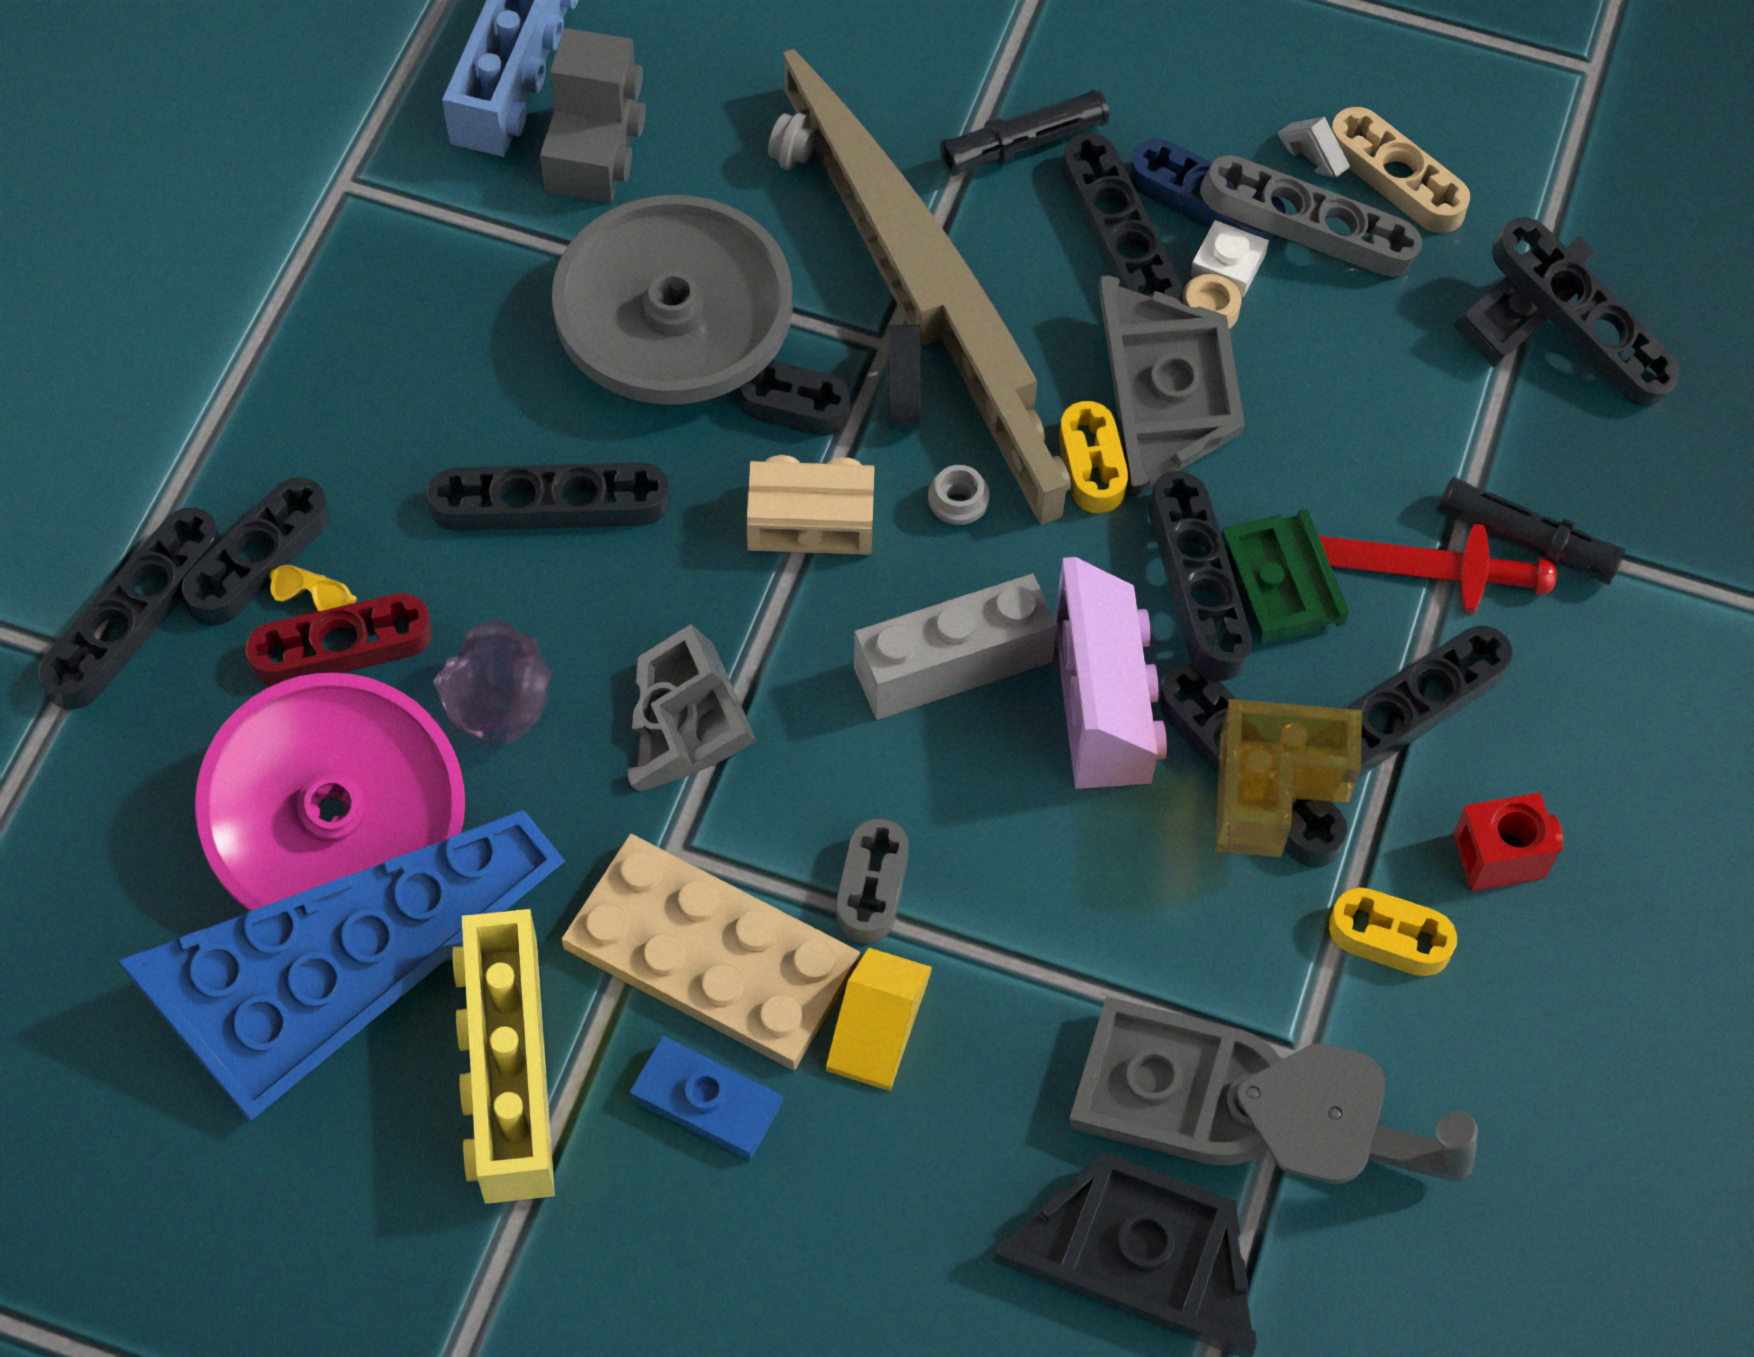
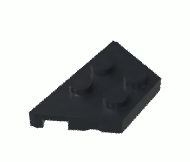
M1107 1152L1101 1153L1080 1172L1079 1178L1067 1189L1058 1191L1041 1206L1039 1214L1013 1237L1007 1236L999 1243L996 1250L994 1262L1235 1356L1252 1357L1257 1346L1255 1330L1252 1331L1247 1299L1249 1286L1245 1260L1241 1257L1238 1240L1241 1233L1236 1201Z

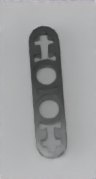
M1225 155L1215 159L1200 185V193L1204 202L1211 209L1222 215L1384 276H1401L1407 272L1422 249L1421 236L1411 223L1238 156ZM1227 181L1233 183V190L1226 187ZM1256 191L1261 193L1258 200L1253 199ZM1282 197L1289 200L1295 206L1297 214L1287 215L1278 211L1273 206L1271 198ZM1334 217L1342 220L1348 225L1351 235L1343 236L1333 232L1327 226L1325 218ZM1365 232H1366V233H1368L1369 235H1368V237L1366 238V240L1363 241L1361 238L1363 237V235H1364ZM1390 243L1395 245L1394 251L1390 249Z

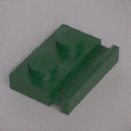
M1308 509L1299 510L1296 516L1282 518L1281 515L1222 528L1221 537L1234 580L1260 645L1319 631L1320 626L1335 623L1336 627L1346 624L1349 610Z

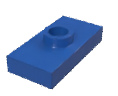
M662 1036L629 1092L632 1102L749 1161L754 1156L783 1104V1095L665 1036Z

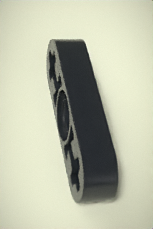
M302 477L291 478L280 483L186 574L182 584V592L191 615L197 621L207 625H221L234 619L271 583L269 575L272 569H277L282 565H289L325 530L330 519V512L324 491L318 483ZM308 503L310 504L311 511L307 514L299 510L291 515L289 513L288 507L293 504L300 508H303ZM284 527L286 529L287 536H283L280 532ZM266 540L274 545L272 553L262 561L249 562L240 557L242 548L251 541ZM228 565H231L234 570L230 575L226 568ZM206 588H210L213 591L224 588L225 595L220 599L214 595H209L204 599L202 591Z

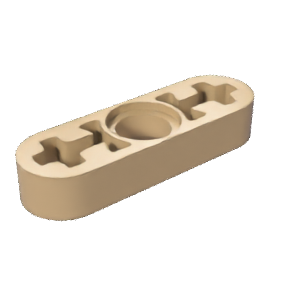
M1350 107L1340 111L1335 116L1331 130L1352 172L1428 231L1448 233L1461 226L1470 202V192L1463 181L1373 111L1362 107ZM1389 162H1402L1407 164L1414 174L1406 178H1397L1388 174L1383 166ZM1446 200L1447 202L1451 203L1452 205L1450 206L1449 204L1443 203V202ZM1432 201H1433L1434 203H1436V204H1440V203H1443V204H1441V205H1439V206L1437 207V206H1435L1434 204H1432Z

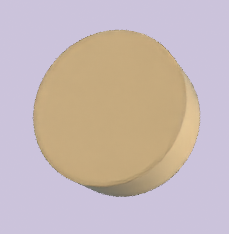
M1204 274L1188 282L1184 288L1181 303L1188 307L1200 306L1227 315L1230 329L1238 319L1242 298L1238 287L1228 278L1216 274Z

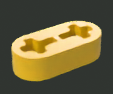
M1081 401L1072 404L1065 410L1061 418L1059 431V446L1063 462L1070 477L1071 495L1075 503L1085 511L1097 514L1113 511L1121 505L1125 497L1128 481L1127 467L1115 420L1111 412L1099 403ZM1088 425L1090 432L1096 434L1094 446L1087 447L1085 435L1082 431L1077 430L1078 426ZM1092 468H1099L1101 480L1103 483L1109 484L1108 489L1098 490L1096 483L1090 481Z
M1359 887L1343 893L1335 903L1329 918V932L1332 940L1339 948L1350 954L1412 975L1427 977L1439 973L1448 964L1457 945V933L1454 925L1445 915L1433 909L1372 889ZM1357 910L1369 914V925L1364 933L1352 929V918ZM1420 931L1433 935L1431 939L1433 947L1429 954H1423L1416 950L1418 946L1416 938L1419 936Z

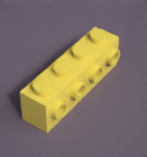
M526 909L462 916L463 946L453 947V969L456 988L466 987L467 1009L456 1010L459 1050H470L471 1073L460 1074L462 1112L464 1116L473 1115L475 1137L474 1139H464L463 1141L467 1182H479L485 1204L553 1197L555 1192L538 951L531 911Z

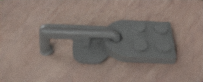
M1107 996L1069 1118L1072 1130L1210 1165L1226 1166L1240 1164L1252 1160L1269 1150L1279 1167L1285 1172L1330 1184L1345 1183L1354 1179L1364 1170L1368 1160L1453 1182H1461L1469 1178L1473 1171L1477 1147L1476 1137L1478 1135V1126L1475 1119L1462 1111L1450 1112L1439 1120L1436 1126L1437 1140L1377 1125L1385 1095V1077L1380 1066L1371 1057L1363 1053L1324 1043H1314L1281 1060L1269 1044L1247 1031ZM1237 1098H1238V1109H1237L1236 1106H1235V1102H1236Z

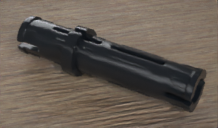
M1093 89L1088 93L1005 121L1000 117L987 120L982 129L952 139L942 140L940 142V154L943 164L949 174L956 176L961 172L993 161L1000 165L1011 162L1016 153L1057 141L1060 138L1098 125H1106L1109 122L1108 105L1101 91Z
M1455 476L1448 483L1437 509V513L1472 526L1474 524L1484 525L1486 533L1531 550L1533 553L1545 557L1555 567H1557L1558 563L1585 573L1609 586L1626 552V549L1602 541L1576 529V522L1566 518L1559 522L1550 517H1545L1510 500L1474 487L1472 484L1462 481Z

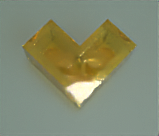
M1229 699L1220 739L1215 852L1281 857L1291 828L1292 798L1349 803L1361 769L1362 710Z

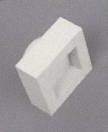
M1214 220L1192 262L1190 276L1193 278L1204 274L1224 276L1238 287L1241 296L1244 297L1266 255L1269 240Z

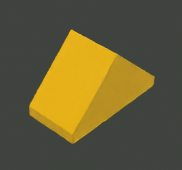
M868 948L847 982L826 1064V1071L891 1091L931 975L932 967Z

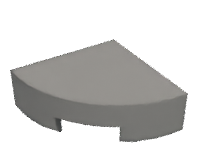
M1325 117L1291 122L1278 132L1279 138L1293 156L1301 152L1307 159L1318 166L1314 170L1317 174L1326 177H1338L1350 167Z

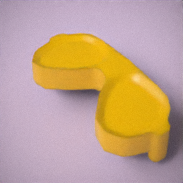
M293 565L279 566L277 569H272L269 575L271 578V593L277 601H289L306 589L311 592L318 611L353 604L357 600L356 596L351 595L344 583Z

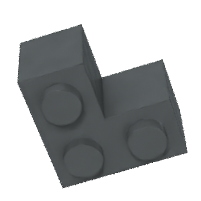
M564 28L550 70L554 113L540 153L544 191L612 203L618 181L627 182L632 165V148L629 145L632 136L640 137L644 128L646 105L643 102H638L642 86L643 67L634 62L633 39Z

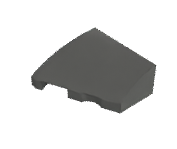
M692 624L638 657L636 683L640 688L641 694L639 702L633 710L632 730L640 735L637 767L628 768V779L631 786L637 791L648 790L697 773L757 742L714 644Z

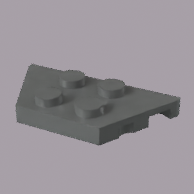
M1110 275L1101 276L1098 288L1123 455L1128 472L1129 495L1136 496L1152 488L1158 477L1164 473L1180 471L1241 435L1245 423L1227 315L1200 306H1185L1177 298L1156 291L1153 297H1149L1120 287V279Z

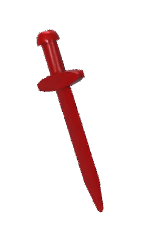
M1480 524L1473 525L1464 553L1319 536L1331 567L1459 582L1463 611L1468 614H1475L1486 583L1534 588V595L1547 594L1554 589L1556 584V567L1546 559L1539 558L1537 564L1489 558L1486 529L1484 525Z

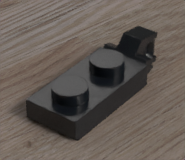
M1581 236L1567 247L1583 265L1596 254ZM1545 261L1535 272L1541 276L1549 268L1550 264ZM1505 277L1460 316L1453 326L1494 368L1549 319ZM1560 277L1551 279L1552 292L1561 301L1569 302L1577 294L1576 288L1567 279Z

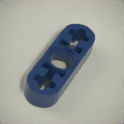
M1164 139L1147 140L1135 149L1130 179L1134 188L1141 194L1208 228H1211L1214 220L1269 240L1267 247L1275 244L1280 238L1278 235L1222 215L1193 195L1192 190L1201 185L1212 162ZM1159 164L1167 167H1161L1157 170V172H1152L1148 170V168L1155 169ZM1182 176H1184L1183 185L1181 187L1177 186L1176 182L1180 184ZM1227 181L1226 187L1233 190V183ZM1256 191L1253 199L1258 200L1261 193ZM1272 197L1271 202L1278 211L1286 214L1285 205L1279 197Z

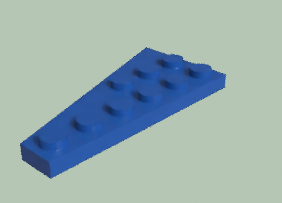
M522 810L414 852L384 861L371 868L249 911L247 914L212 927L182 936L177 940L120 959L117 963L246 1119L251 1121L453 954V947L463 946L462 916L504 912L564 863L565 860L528 814Z

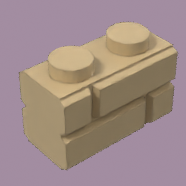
M785 455L772 456L765 462L751 461L747 509L748 550L871 555L874 466L861 465L858 461L845 457L834 458L828 461L827 464L800 463L797 459Z

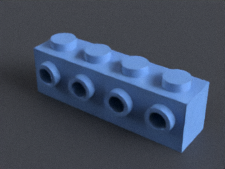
M486 0L442 99L449 143L451 145L497 156H505L513 135L519 137L524 130L528 112L527 103L531 93H539L542 88L546 73L545 60L550 50L556 51L564 30L563 18L568 8L574 9L579 0Z

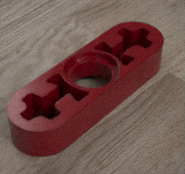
M398 593L264 624L254 630L249 636L246 643V655L256 679L267 686H273L298 676L315 673H344L415 656L422 652L430 643L432 626L427 607L422 600L411 594ZM407 617L410 631L405 634H397L394 620ZM373 623L377 641L370 643L366 624ZM346 628L357 634L356 642L345 651L332 652L322 646L325 636L335 629ZM309 638L314 656L306 657L302 639ZM275 646H282L284 661L272 663L270 649Z

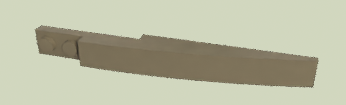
M794 49L783 52L784 91L796 114L802 113L810 117V129L816 131L814 148L907 324L920 325V346L942 340L1039 524L1043 525L1062 518L1066 491H1069L1071 488L1069 473L1063 460L1059 456L1052 457L1044 443L1043 425L1034 410L1037 380L1010 332L951 240L883 149L832 89Z

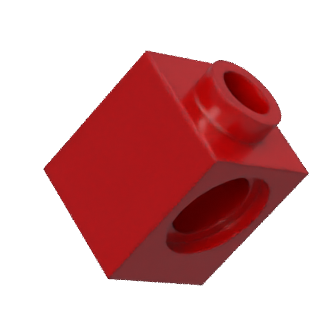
M1541 792L1465 805L1453 832L1471 891L1547 878L1558 854L1563 849L1561 825L1556 815L1548 814ZM1500 835H1512L1518 838L1525 847H1513L1504 842Z

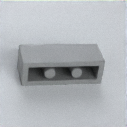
M1032 573L856 630L854 635V670L875 719L879 720L1051 663L1053 660L1057 623Z

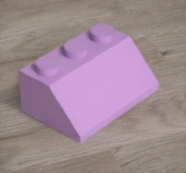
M1077 557L1063 558L1054 619L1057 623L1056 643L1075 789L1152 784L1156 761L1166 758L1167 743L1164 722L1153 721L1151 703L1158 701L1157 670L1155 664L1145 665L1143 647H1149L1148 611L1147 609H1137L1134 585Z

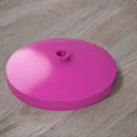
M315 673L285 680L263 690L245 702L226 720L215 735L202 762L196 787L195 811L199 838L213 873L232 898L249 912L460 834L464 822L465 794L461 769L448 738L437 722L417 702L401 691L368 677L345 673ZM334 800L343 806L344 814L343 816L335 815L331 822L325 821L320 817L319 807L326 801Z

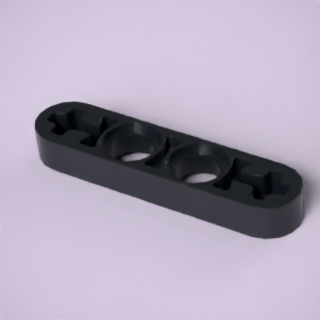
M1083 133L1073 137L1065 147L1062 167L1063 176L1110 275L1120 279V287L1143 295L1146 283L1145 276L1149 275L1148 283L1153 293L1156 291L1180 300L1182 289L1180 279L1115 147L1109 139L1099 134ZM1081 158H1088L1091 164H1098L1097 180L1093 181L1094 172L1090 164L1086 160L1079 161ZM1111 197L1121 201L1126 208L1118 214H1107L1098 210L1095 203L1102 198ZM1123 242H1137L1145 247L1147 254L1141 258L1130 259L1122 256L1116 250V247ZM1145 294L1146 296L1153 297L1152 294Z
M1528 217L1516 218L1506 225L1492 245L1491 252L1497 267L1626 398L1633 403L1643 406L1653 405L1674 389L1679 381L1680 370L1678 362L1672 353L1546 226ZM1525 241L1531 249L1520 255L1513 247ZM1547 261L1550 264L1549 268L1539 276L1535 270L1539 269ZM1560 277L1571 282L1577 291V301L1568 303L1557 298L1552 292L1551 279ZM1595 320H1605L1614 325L1619 334V344L1607 345L1598 340L1594 334L1593 322ZM1631 346L1636 352L1624 362L1620 356ZM1648 367L1656 373L1654 379L1649 383L1645 382L1640 376Z
M641 462L451 468L435 475L429 483L427 490L433 519L443 528L454 531L643 526L660 520L668 511L670 503L666 475L660 468ZM579 485L588 486L597 493L596 498L591 503L580 507L572 506L563 499L567 490ZM615 486V503H609L607 487ZM516 487L528 488L535 494L534 500L522 508H511L501 501L507 491ZM648 487L646 501H635L636 488ZM483 490H489L492 507L483 506V502H485ZM463 492L465 497L461 500V506H449L453 493Z
M1182 471L1166 472L1158 477L1148 502V514L1189 658L1194 668L1203 676L1218 681L1231 680L1241 674L1253 647L1252 636L1209 493L1204 483L1194 475ZM1180 506H1187L1183 519L1179 520L1182 513ZM1183 541L1197 543L1205 549L1207 556L1202 558L1189 557L1183 554L1176 544ZM1195 590L1210 591L1220 599L1222 605L1213 608L1205 607L1198 604L1190 593ZM1220 628L1217 634L1219 646L1211 645L1216 629Z
M183 508L169 515L44 656L39 665L38 675L49 700L56 706L64 709H79L93 702L184 598L182 584L186 574L221 541L214 519L210 514L198 508ZM199 532L201 533L203 540L200 543L189 540L183 546L181 545L179 538L183 535L194 538ZM177 558L181 565L180 568H177L174 564ZM160 573L169 578L165 589L155 595L144 596L135 591L136 584L145 575ZM121 619L128 623L125 635L118 640L103 642L95 638L97 628L104 621ZM83 647H87L90 652L86 657L82 651ZM80 670L83 675L79 682L68 679L62 684L59 679L63 672L74 675Z
M1474 626L1464 630L1322 724L1313 733L1305 756L1306 768L1319 783L1330 787H1343L1354 782L1497 686L1504 679L1513 655L1511 643L1503 633L1489 626ZM1472 651L1479 656L1486 652L1493 656L1491 664L1481 660L1469 667L1465 677L1460 672L1466 666ZM1424 678L1439 679L1449 688L1450 697L1436 702L1428 700L1419 693L1416 683ZM1376 710L1391 711L1399 717L1402 722V729L1394 734L1378 732L1369 723L1368 715ZM1355 732L1359 741L1350 748L1345 763L1338 757L1330 761L1324 757L1327 746L1334 752L1339 751L1351 743Z
M1182 664L1173 668L1165 677L1160 695V708L1168 722L1292 858L1300 864L1310 867H1323L1332 863L1340 855L1348 831L1346 819L1341 811L1220 681L1203 676L1194 668L1193 664ZM1180 688L1188 694L1196 690L1201 692L1199 705L1192 699L1185 700L1182 703L1177 700ZM1205 713L1209 720L1206 722L1204 727H1201L1203 715ZM1223 729H1233L1245 736L1249 747L1239 754L1225 753L1216 746L1213 736ZM1273 774L1280 776L1287 781L1291 793L1282 800H1270L1258 792L1255 782L1264 775ZM1300 802H1304V806L1300 816L1294 810L1297 808ZM1306 826L1314 831L1322 826L1326 828L1329 832L1325 843L1318 837L1310 841L1303 838Z

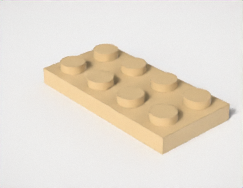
M633 834L629 835L562 937L564 950L793 1071L797 1068L860 962V951Z

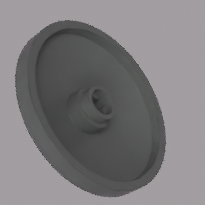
M662 195L647 197L622 204L597 217L574 237L564 251L555 271L552 285V302L556 329L560 341L571 360L584 374L602 387L633 400L654 404L696 403L724 395L744 385L758 375L776 356L787 336L793 312L790 269L781 248L763 226L740 210L712 199L697 196Z

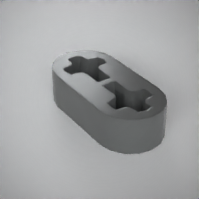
M871 819L863 822L855 829L850 839L838 891L837 924L842 934L849 940L859 944H873L883 940L891 932L896 920L908 865L909 840L905 831L897 823L887 819ZM876 841L888 843V854H885L880 872L870 871V850L874 849ZM865 890L876 892V913H872L869 922L857 920L856 909L862 905Z

